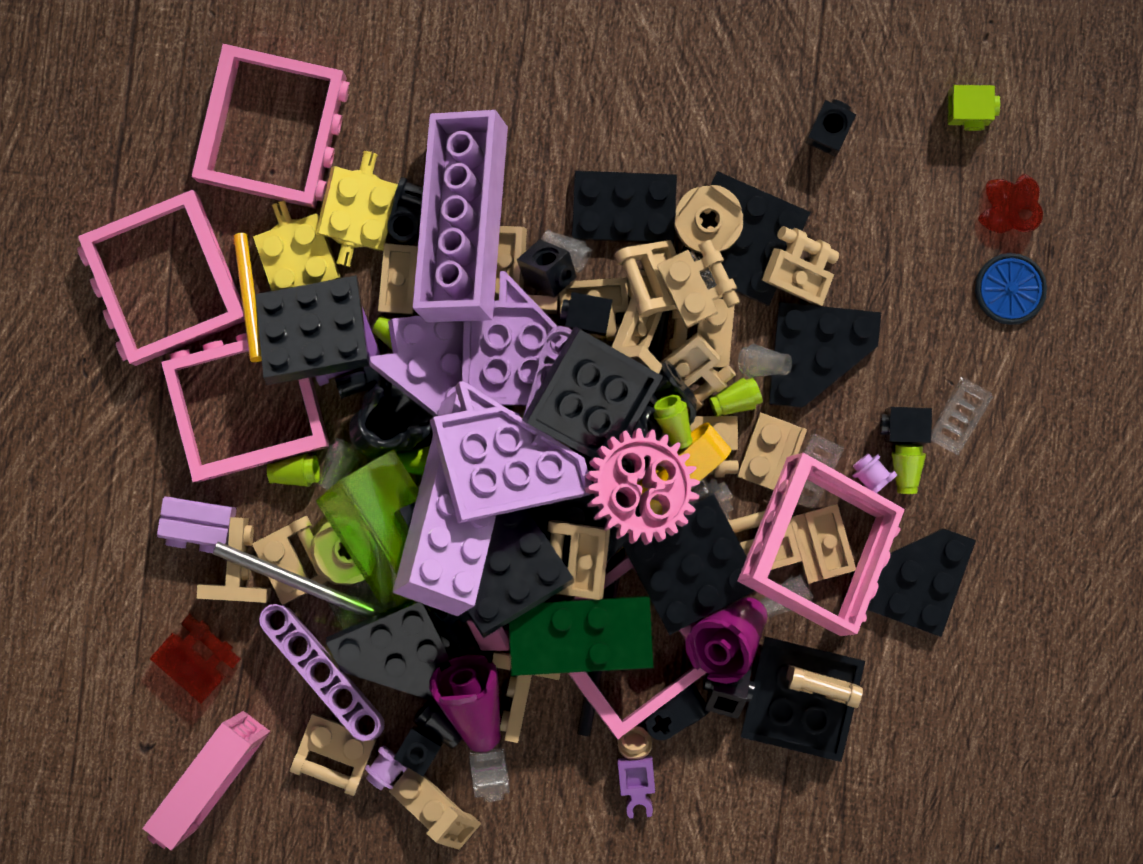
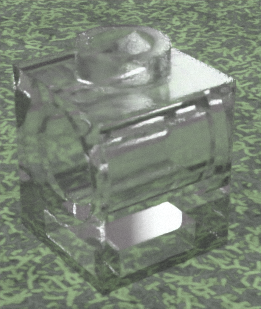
M505 748L492 749L488 752H471L469 759L475 798L483 797V802L504 799L503 794L510 792Z

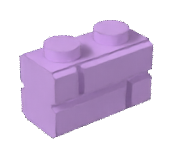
M164 496L157 537L166 539V546L186 548V544L189 542L200 544L199 551L213 553L218 541L228 545L230 517L236 516V508Z

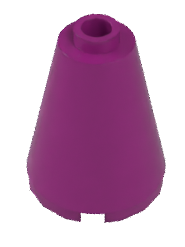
M746 597L696 623L686 639V653L692 665L697 670L699 668L703 669L709 674L707 678L714 682L727 684L740 680L752 665L767 622L768 614L764 605L754 598Z
M482 655L456 657L449 661L451 666L442 672L440 667L434 671L429 680V690L436 703L469 749L475 752H488L501 739L499 681L496 665L493 662L492 664L489 663L487 657Z

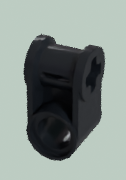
M403 177L400 178L395 192L393 207L388 220V230L395 244L410 246L419 238L423 187L409 183L407 178ZM402 221L410 222L413 225L412 232L407 236L397 235L395 227L398 223Z
M664 360L661 362L662 368L659 373L663 378L651 397L650 402L655 405L658 400L670 395L680 396L681 401L686 402L690 409L688 416L691 425L696 417L697 399L684 383L676 368L668 360Z
M692 683L644 719V727L653 738L667 740L705 717L710 711L705 710L706 701L694 683ZM658 715L663 719L667 717L669 719L665 723L667 729L663 732L658 728L652 729L656 724L654 718Z

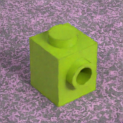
M953 85L948 91V125H964V130L981 131L995 120V116H999L1000 96H995L994 85Z

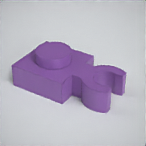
M646 756L639 760L618 758L621 796L631 795L626 805L628 817L633 818V808L638 804L644 805L647 817H651L653 813L652 801L646 794L655 793L652 756Z

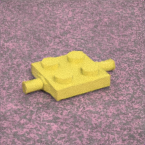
M363 151L360 170L350 171L337 166L331 167L315 232L316 234L330 237L341 244L336 264L345 267L351 266L354 248L366 247L383 251L388 233V220L398 184L381 180L373 174L378 154L369 151Z
M286 201L273 204L272 207L279 224L269 231L253 236L271 290L275 291L341 278L327 236L315 233L319 214L315 213L302 219H291Z

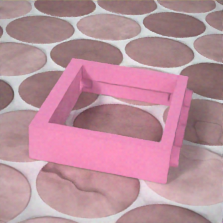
M223 44L191 177L200 183L316 209L317 202L323 200L327 187V181H323L325 168H331L334 159L335 148H331L333 134L339 135L343 117L338 114L341 101L346 102L349 95L350 82H346L347 77L342 70ZM240 61L330 81L304 192L214 171Z
M194 190L78 236L81 247L77 248L79 256L85 266L90 265L94 278L90 279L91 286L98 298L103 297L107 307L106 310H103V315L109 328L116 329L120 341L116 342V347L123 361L128 360L129 364L137 366L245 321L242 300L201 199ZM186 208L228 312L137 349L95 244Z
M244 333L236 336L237 342L223 345L222 340L202 345L204 351L190 354L189 349L169 354L170 360L161 363L192 481L199 483L330 447L312 377L298 380L313 433L312 436L202 465L177 370L249 351L247 334Z
M805 453L789 456L786 458L737 581L839 636L858 634L861 623L866 622L867 615L865 613L869 602L877 593L879 587L877 581L880 573L890 559L889 550L893 539L901 530L898 526L905 509ZM806 480L875 517L838 616L768 579Z
M628 555L606 571L604 589L631 568L634 569ZM572 596V597L569 598L568 600H578V599H588V598H582V597ZM695 622L679 630L685 640L696 624ZM693 666L622 721L586 672L568 674L611 733L619 739L706 672L701 668L697 670Z
M245 711L221 723L142 828L149 833L147 836L148 840L153 844L157 843L163 849L167 847L172 851L193 834L271 731Z

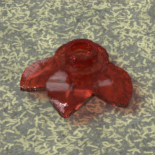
M1024 173L1017 179L1015 184L1004 179H994L987 182L986 193L992 207L978 217V221L985 228L996 233H1005L1012 229L1027 233L1034 231L1040 226L1043 220V210L1038 203L1040 189L1032 177ZM1023 210L1032 212V216L1028 219H1022L1019 214Z

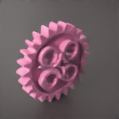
M640 428L633 432L632 438L627 431H623L619 435V441L615 437H611L607 441L609 449L601 446L596 451L600 458H593L589 462L596 471H589L585 474V478L594 482V484L584 489L586 493L595 495V498L588 503V507H599L600 511L595 515V520L605 517L608 521L604 526V530L607 531L615 526L617 528V539L629 533V542L631 544L636 542L640 535L644 545L652 542L653 535L658 542L666 539L665 531L670 536L678 532L676 524L683 527L688 523L684 514L691 515L696 510L688 502L696 501L700 496L691 491V488L700 484V481L690 479L689 476L697 468L696 466L686 467L684 462L690 457V454L687 453L679 456L677 451L680 443L678 442L669 447L667 445V434L656 440L655 430L653 429L647 433L645 438ZM645 456L649 458V465L646 468V471L644 459ZM622 458H627L633 462L635 466L634 473H628L623 469ZM656 466H662L667 470V481L661 480L657 476ZM642 478L643 487L648 488V490L643 494L642 486L637 485V482L640 481ZM617 492H622L628 497V508H624L617 503ZM651 499L661 503L663 507L662 515H657L651 510ZM639 503L640 517L636 516L635 514L636 507Z

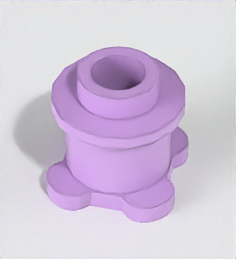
M868 453L853 465L856 472L852 476L854 479L858 477L866 488L878 493L897 476V473L895 471L888 472L878 460L880 458L878 454L872 458Z
M383 745L378 750L380 754L372 765H366L365 770L369 773L366 779L379 790H383L384 787L392 789L394 787L392 782L401 771L405 772L408 767L394 760L396 754Z

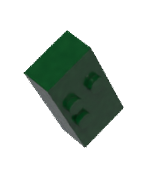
M632 596L602 598L600 600L578 599L542 602L508 623L511 676L653 668L650 597Z

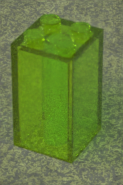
M394 450L339 480L316 500L381 606L391 600L398 605L407 599L393 593L407 539L394 512L416 502L419 492L418 487Z

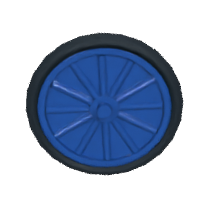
M1016 253L1000 254L985 263L979 271L975 284L976 299L983 312L994 321L1009 325L1021 324L1033 318L1043 307L1047 294L1046 279L1040 267L1030 258Z

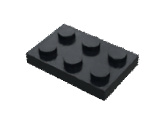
M575 171L572 240L655 243L671 240L672 244H674L677 175Z

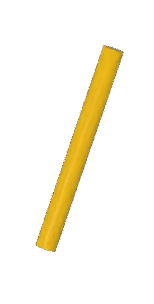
M237 233L233 238L249 356L251 362H260L262 358L248 239L246 233Z

